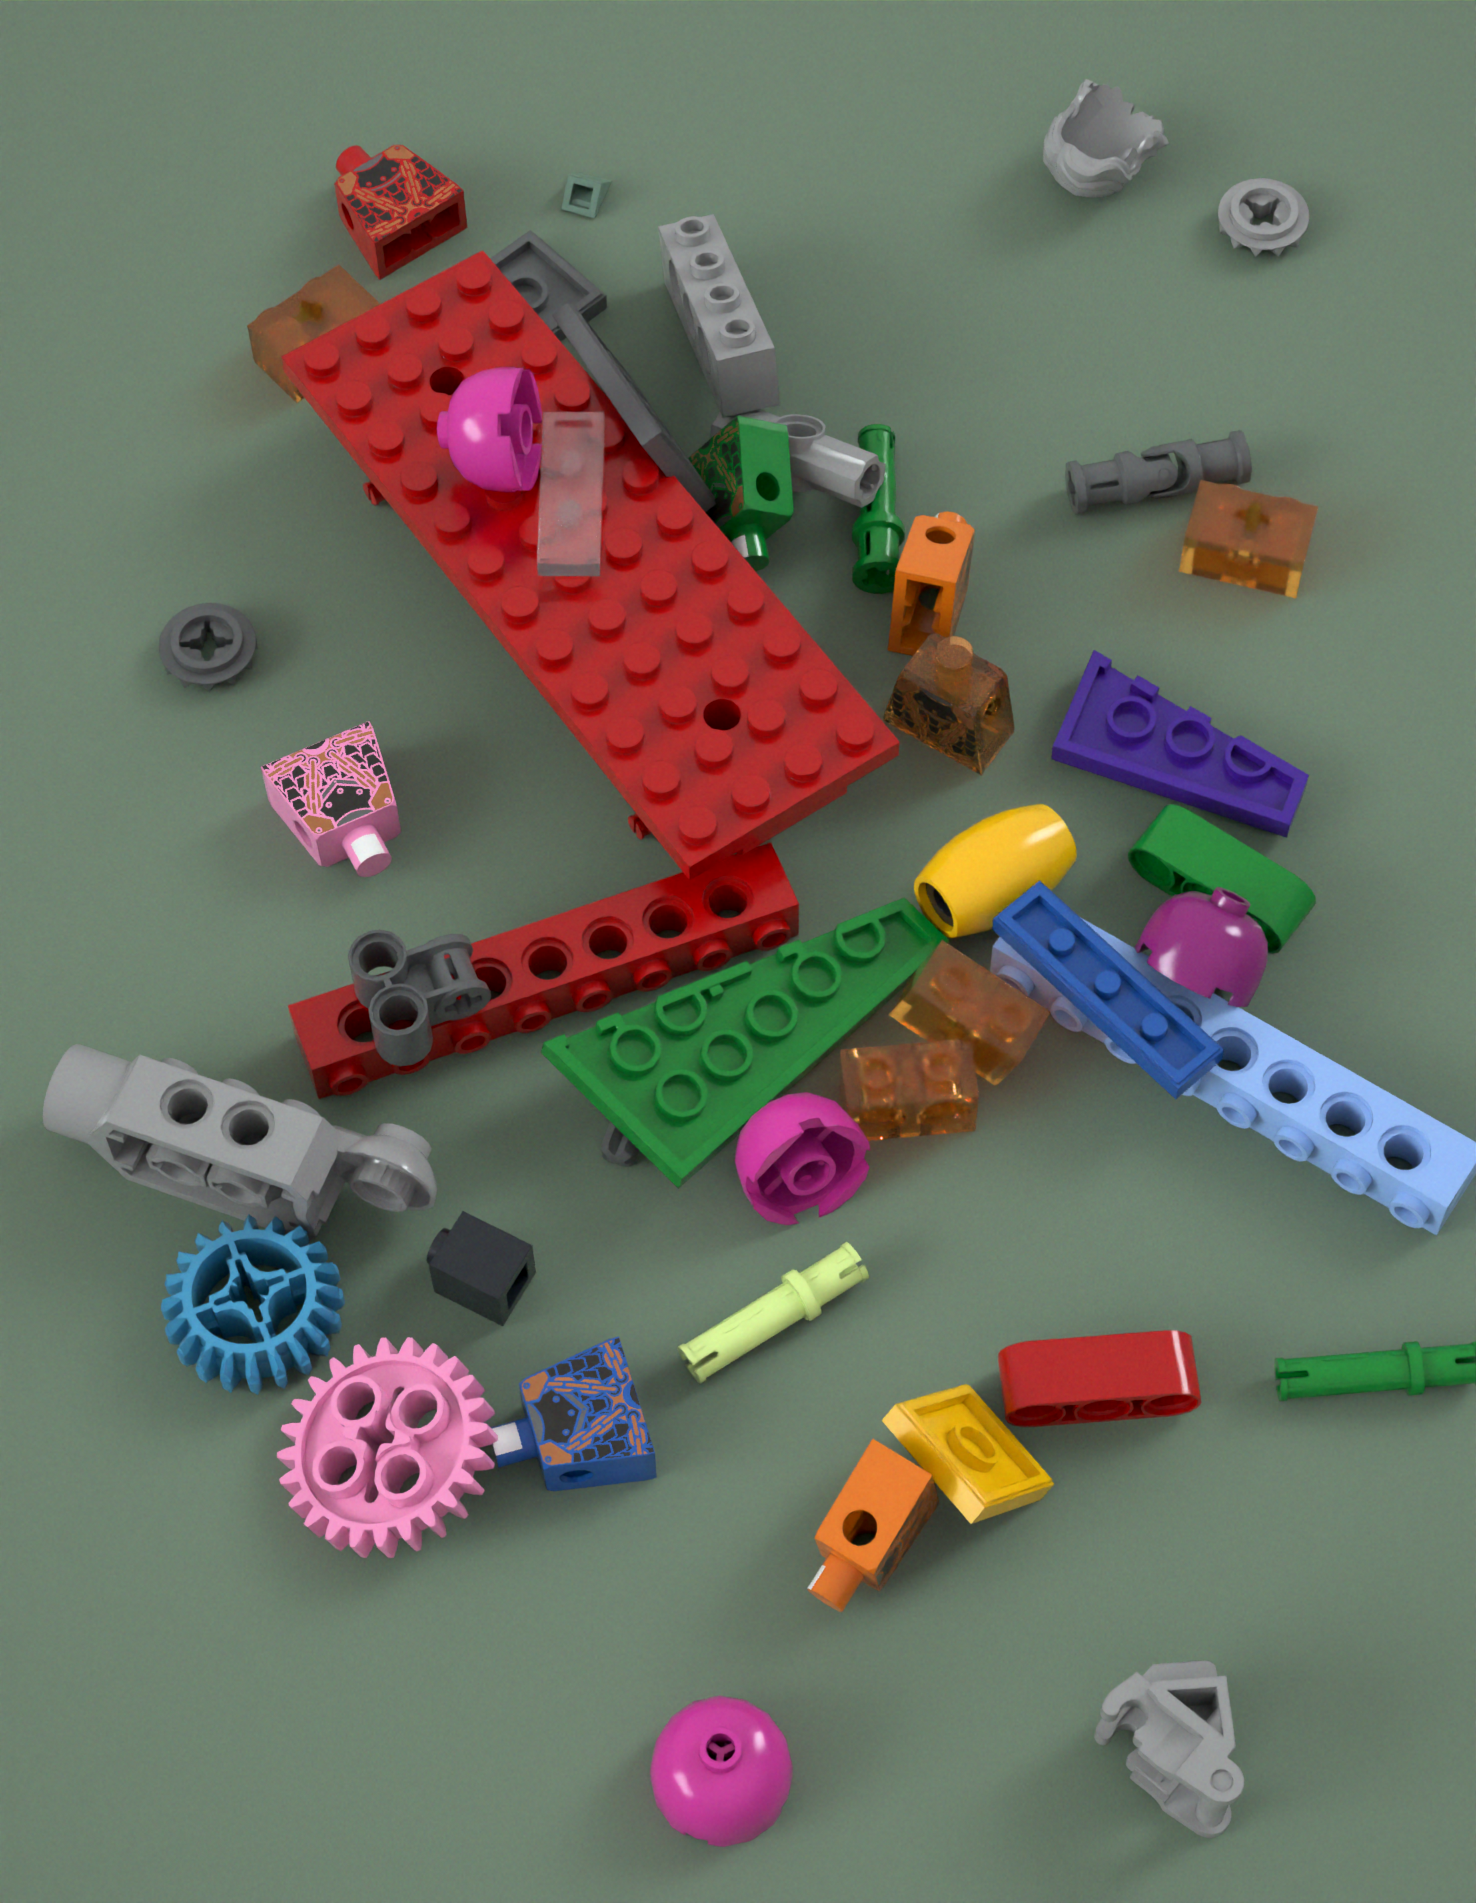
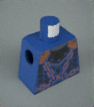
M619 1336L608 1339L524 1378L519 1383L525 1418L491 1427L498 1435V1441L491 1444L498 1468L537 1457L546 1489L550 1491L638 1482L657 1478L655 1451Z

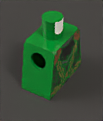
M736 416L688 459L716 497L714 500L716 505L705 513L756 572L767 567L770 562L766 539L790 521L794 512L788 430L785 424Z

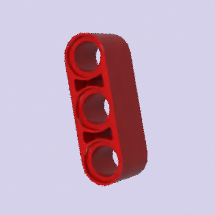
M1163 1330L1025 1341L1009 1345L998 1353L1005 1419L1007 1423L1013 1426L1042 1427L1169 1417L1191 1412L1202 1403L1192 1337L1182 1331Z

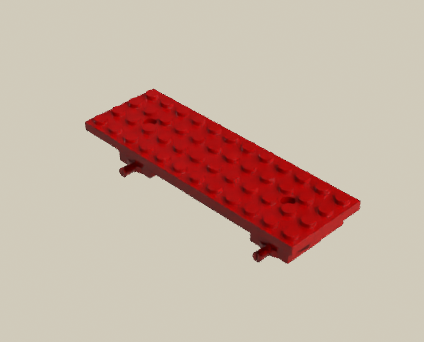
M483 250L281 356L284 373L370 479L369 482L363 483V489L369 501L371 500V503L376 506L386 499L635 811L634 815H630L627 818L633 833H636L637 838L640 840L652 833L689 880L735 853L740 855L746 854L847 793L848 785L899 756L900 741L675 476L667 477L641 446L610 399ZM498 367L524 368L523 370L529 369L534 375L539 391L542 423H533L532 444H542V454L538 477L531 490L499 492L482 489L461 475L452 462L449 449H442L439 445L437 423L440 412L448 411L450 399L461 382L480 371Z

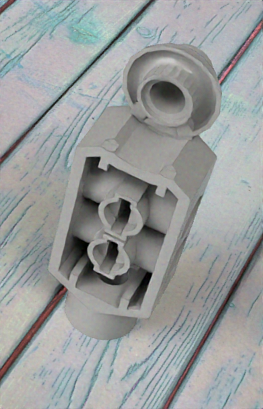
M75 1044L65 1052L59 1061L46 1092L43 1106L44 1127L48 1131L90 1145L125 1179L244 1221L248 1214L256 1218L258 1225L264 1228L277 1216L279 1220L283 1221L285 1235L301 1225L307 1231L309 1240L316 1237L321 1226L326 1223L344 1182L349 1183L352 1192L362 1200L377 1208L391 1212H403L406 1209L426 1210L434 1207L437 1183L433 1169L428 1162L432 1148L422 1136L403 1126L383 1123L378 1125L374 1135L366 1136L337 1125L332 1126L315 1109L303 1102L287 1099L280 1103L260 1096L255 1089L239 1080L224 1079L223 1082H219L199 1075L190 1065L177 1059L164 1058L161 1062L139 1055L131 1062L82 1044Z

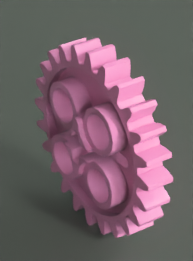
M385 1337L380 1339L376 1356L371 1357L359 1344L355 1345L353 1349L354 1364L347 1368L334 1357L330 1359L329 1364L333 1378L327 1383L313 1376L308 1379L311 1388L316 1393L312 1401L294 1399L291 1403L303 1416L301 1422L289 1423L281 1427V1431L295 1443V1446L277 1452V1458L289 1469H292L279 1479L280 1484L294 1495L288 1503L291 1509L301 1518H306L304 1525L319 1538L325 1535V1539L339 1551H342L350 1544V1547L363 1558H367L375 1543L377 1548L388 1558H394L400 1538H403L417 1552L422 1548L421 1531L428 1527L441 1538L445 1537L447 1533L442 1517L450 1512L457 1517L465 1519L468 1513L460 1502V1498L464 1493L483 1495L485 1490L473 1478L474 1472L493 1469L495 1463L480 1448L498 1441V1435L488 1424L484 1423L495 1415L494 1409L484 1398H480L485 1389L473 1375H468L469 1370L456 1356L448 1359V1356L434 1343L424 1352L421 1346L410 1337H407L398 1353L397 1349ZM374 1401L371 1411L365 1417L356 1420L359 1410L364 1405ZM437 1409L434 1419L429 1424L417 1428L420 1419L427 1412ZM357 1465L353 1476L348 1481L338 1485L341 1474L347 1468ZM420 1473L416 1484L410 1490L400 1493L403 1483L410 1476Z

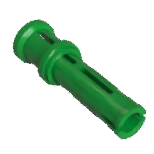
M883 424L867 425L858 433L859 448L878 455L879 461L885 463L884 482L879 487L874 501L862 508L860 507V516L852 525V541L858 547V561L852 567V581L860 590L872 594H884L894 591L895 572L899 562V546H901L905 539V526L899 517L896 516L895 511L896 478L894 455L896 436L894 431L891 432L889 426Z

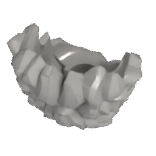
M1085 79L1081 83L1078 93L1071 104L1063 112H1060L1058 116H1055L1044 139L1043 162L1054 176V179L1075 196L1097 198L1119 193L1122 191L1123 186L1140 171L1141 164L1146 159L1157 156V150L1169 144L1167 137L1164 135L1162 120H1155L1153 115L1149 116L1145 112L1132 114L1135 106L1131 102L1123 101L1122 91L1118 86L1110 89V86L1107 84L1099 86Z

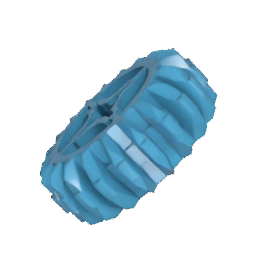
M248 1214L243 1223L244 1230L233 1232L231 1225L221 1220L219 1225L221 1237L212 1241L208 1236L197 1233V1238L195 1239L199 1252L197 1255L178 1252L176 1262L182 1273L166 1274L165 1287L171 1296L162 1299L161 1311L164 1318L170 1321L165 1327L169 1343L179 1345L177 1355L183 1365L188 1367L197 1364L196 1371L198 1377L205 1383L220 1374L223 1389L228 1390L230 1393L236 1388L242 1378H246L250 1391L258 1395L263 1387V1378L271 1376L274 1377L275 1383L279 1387L285 1389L288 1384L286 1371L292 1367H295L300 1373L309 1376L312 1365L308 1353L328 1357L331 1347L325 1335L340 1333L342 1323L340 1315L335 1311L343 1308L345 1298L343 1290L336 1286L341 1280L337 1265L333 1264V1262L326 1263L328 1260L327 1250L320 1241L309 1244L308 1233L301 1225L285 1235L283 1221L279 1220L277 1216L270 1221L265 1230H261L258 1227L256 1218ZM266 1265L277 1267L280 1269L271 1272L259 1271L253 1266ZM230 1274L225 1287L217 1293L209 1295V1302L204 1304L212 1288L221 1279ZM245 1286L250 1287L253 1298L259 1301L262 1322L256 1320L253 1309H248L246 1304L248 1301L244 1291ZM304 1303L294 1322L276 1336L279 1323L290 1314L296 1313V1306ZM221 1334L223 1339L233 1336H244L255 1343L238 1344L225 1341L216 1336Z

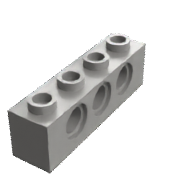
M714 214L703 217H686L676 223L658 226L664 283L722 418L780 405L775 347Z

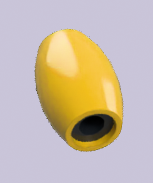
M1034 804L999 812L980 820L957 834L936 852L914 881V892L917 902L925 917L947 938L968 936L992 929L993 918L1039 880L1051 891L1055 889L1076 861V845L1065 822L1047 805Z

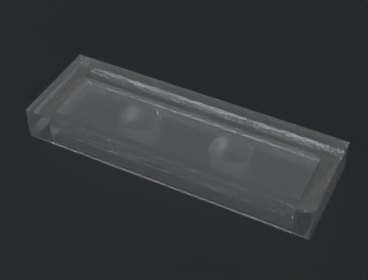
M543 412L537 549L538 576H600L605 444L604 412Z

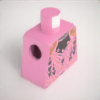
M370 721L261 767L267 797L271 806L318 865L329 867L349 858L357 874L361 877H371L379 874L390 865L392 857L384 842L396 838L400 834L401 828L395 797Z

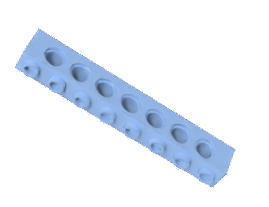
M1082 919L1224 1049L1222 1060L1233 1061L1242 1068L1237 1071H1228L1216 1065L1182 1095L1196 1096L1215 1107L1219 1114L1230 1124L1244 1129L1251 1128L1274 1141L1275 1146L1287 1157L1296 1161H1308L1331 1174L1332 1179L1344 1190L1357 1195L1365 1194L1383 1204L1403 1224L1413 1228H1424L1437 1236L1476 1174L1475 1141L1243 1009L1227 1005L1228 1001L1213 993L1209 999L1172 981L1147 963L1148 955L1142 952L1137 953L1132 946ZM1001 937L998 938L992 947L989 977L996 981L1001 990L1015 999H1028L1049 1011L1055 1021L1064 1028L1074 1032L1082 1030L1101 1041L1118 1059L1130 1064L1136 1063ZM1286 1092L1293 1095L1299 1102L1292 1104L1282 1103L1275 1099L1272 1093ZM1334 1124L1344 1125L1353 1130L1356 1135L1350 1137L1340 1136L1334 1133L1328 1126ZM1390 1157L1402 1158L1408 1161L1413 1169H1397L1390 1165L1386 1159Z

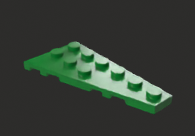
M904 897L837 924L835 930L802 943L799 939L779 947L776 954L751 964L748 961L742 962L657 996L656 1002L622 1016L618 1012L600 1019L594 1027L566 1038L565 1034L545 1041L543 1042L541 1054L679 1189L740 1134L753 1114L767 1103L782 1097L938 958L945 951L950 940Z

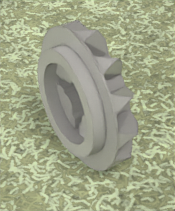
M1266 178L1242 181L1231 187L1223 195L1217 214L1219 217L1220 234L1230 236L1233 249L1242 246L1251 248L1254 257L1262 250H1270L1279 257L1286 246L1298 247L1302 235L1307 231L1309 224V209L1301 194L1283 182ZM1274 212L1272 225L1268 222H1262L1260 225L1255 226L1252 225L1253 216L1261 219L1266 215L1270 216Z

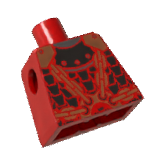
M354 145L344 150L338 157L336 170L342 176L338 177L334 185L339 215L379 280L468 228L464 190L404 145H393L372 158L361 146Z

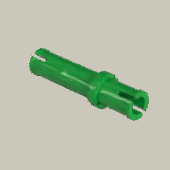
M1418 1341L1403 1342L1399 1350L1283 1359V1357L1275 1358V1380H1280V1385L1276 1386L1279 1401H1287L1288 1399L1403 1389H1406L1408 1396L1423 1395L1427 1387L1476 1385V1341L1470 1344L1423 1348L1420 1347Z

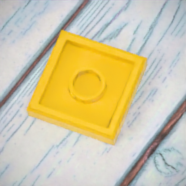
M964 1384L897 1403L882 1419V1422L919 1465L933 1475L937 1486L970 1524L1039 1501L1054 1486L1053 1479L970 1385Z

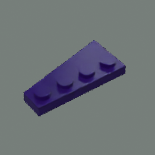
M1093 650L1053 744L1052 760L1287 838L1307 786L1308 774L1241 735L1232 738L1210 725L1212 718L1192 706L1187 711L1158 695L1159 687L1138 675L1134 680L1111 667V659Z

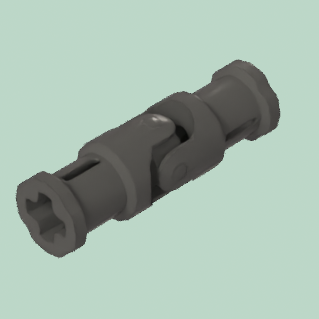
M1241 430L1230 432L1229 437L1223 440L1196 444L1192 439L1153 446L1141 452V456H1143L1141 458L1135 456L1130 451L1116 453L1113 460L1080 465L1077 460L1066 463L1065 470L1068 498L1076 515L1085 513L1088 506L1121 500L1124 505L1139 503L1147 496L1168 498L1201 491L1203 485L1235 479L1238 484L1248 483L1251 480L1252 465L1245 435ZM1174 452L1178 465V471L1176 469V466L1172 463L1168 453Z

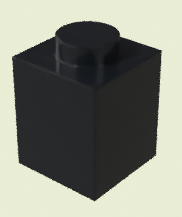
M462 1211L451 1230L443 1228L437 1234L427 1254V1263L429 1264L434 1292L501 1326H504L536 1274L533 1246L464 1211Z

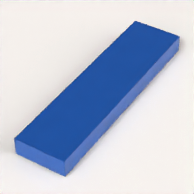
M1040 880L993 918L992 930L1175 1099L1181 1096L1222 1060L1224 1049Z

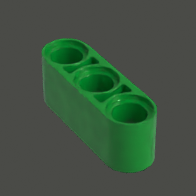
M1170 804L1164 806L1128 852V861L1132 868L1147 882L1170 896L1190 891H1197L1212 896L1216 887H1222L1246 899L1251 904L1246 914L1262 927L1268 942V953L1271 954L1280 952L1316 904V897L1312 889L1298 876L1179 805Z

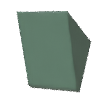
M583 173L569 174L561 210L595 218L612 181Z

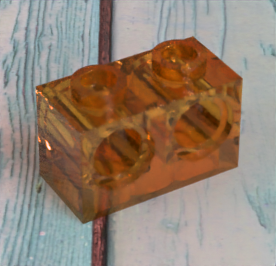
M971 1038L840 1050L839 1090L841 1106L859 1125L868 1141L975 1131L979 1092Z

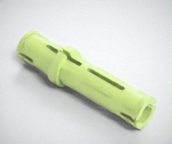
M848 1242L840 1245L839 1249L799 1273L794 1269L781 1276V1285L688 1343L678 1346L677 1350L683 1361L687 1359L690 1362L685 1365L692 1377L701 1384L706 1381L707 1377L803 1317L809 1321L822 1314V1305L859 1282L869 1279L865 1265L859 1267L856 1265L862 1259L856 1250Z

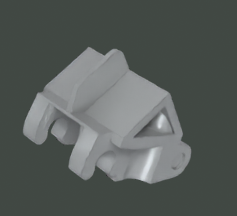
M1210 1661L1152 1664L1143 1676L1136 1671L1132 1676L1115 1687L1105 1698L1100 1711L1102 1719L1098 1723L1094 1734L1095 1741L1100 1745H1107L1111 1742L1116 1732L1121 1730L1133 1732L1132 1742L1138 1748L1132 1751L1126 1760L1127 1768L1132 1771L1130 1779L1148 1792L1165 1813L1196 1834L1205 1838L1220 1836L1226 1831L1231 1820L1230 1804L1240 1797L1244 1787V1776L1241 1769L1228 1758L1234 1751L1236 1744L1227 1677L1217 1676L1216 1667Z

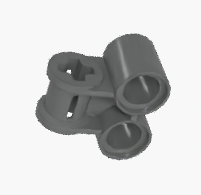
M379 929L368 931L358 936L351 944L348 959L355 994L360 1003L369 1009L376 1050L381 1058L388 1063L407 1066L421 1061L430 1052L432 1047L433 1035L431 1026L448 1020H458L471 1016L483 1009L490 1001V990L486 982L477 978L470 960L473 947L467 936L462 934L443 935L430 940L424 945L406 950V946L400 937L390 931ZM446 954L450 955L447 959L444 958ZM386 966L393 968L385 975L375 976L368 974L377 967ZM461 995V999L457 1000L456 997ZM400 1020L414 1022L412 1026L403 1030L388 1028L392 1023Z

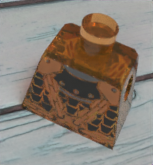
M930 634L898 676L885 710L883 721L982 776L1012 736L1015 729L1007 674L1000 667L974 654L972 645L966 639L957 636L945 638L940 634Z

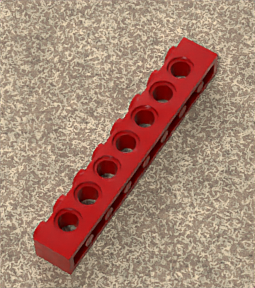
M770 842L758 846L744 855H732L691 880L681 872L471 943L473 953L470 960L477 978L486 982L490 991L500 992L501 995L490 1000L483 1009L471 1016L458 1020H448L431 1026L433 1035L431 1050L424 1059L413 1065L398 1066L388 1063L377 1052L374 1040L369 1042L353 1040L361 1033L372 1032L369 1009L363 1006L356 997L353 983L287 1006L294 1034L318 1099L333 1094L336 1096H346L358 1092L368 1082L394 1073L407 1075L424 1068L429 1061L455 1052L459 1054L473 1053L485 1047L490 1040L517 1031L520 1033L537 1031L546 1026L552 1019L575 1011L592 1012L608 1004L611 999L633 991H653L663 987L674 977L695 970H715L725 965L731 958L756 949L760 951L776 949L785 944L791 937L799 935V902ZM723 910H734L741 913L733 918H723L716 915ZM664 930H675L682 933L674 938H662L656 935ZM606 950H615L622 953L620 956L612 959H603L596 956ZM448 954L444 956L445 959L450 957ZM547 970L562 973L557 978L550 980L536 977L539 973ZM461 995L458 996V997H456V999H457V1000H460V999H461ZM400 1020L392 1023L388 1028L403 1030L412 1026L414 1022Z

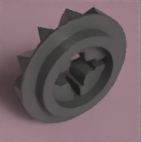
M202 603L180 611L165 625L159 640V653L167 675L173 674L185 688L191 684L202 685L209 692L214 684L226 680L234 685L237 674L243 669H252L253 654L255 649H258L255 631L249 619L239 610L220 603ZM211 632L217 648L214 650V657H211L210 661H205L200 650L204 647V641H207V633Z

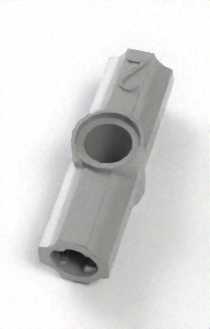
M759 409L722 418L719 412L716 420L711 424L710 439L736 416L787 425L792 492H805L816 489L862 508L874 501L879 487L884 482L885 463L879 461L878 455L825 435V424L815 417L801 414L778 417Z

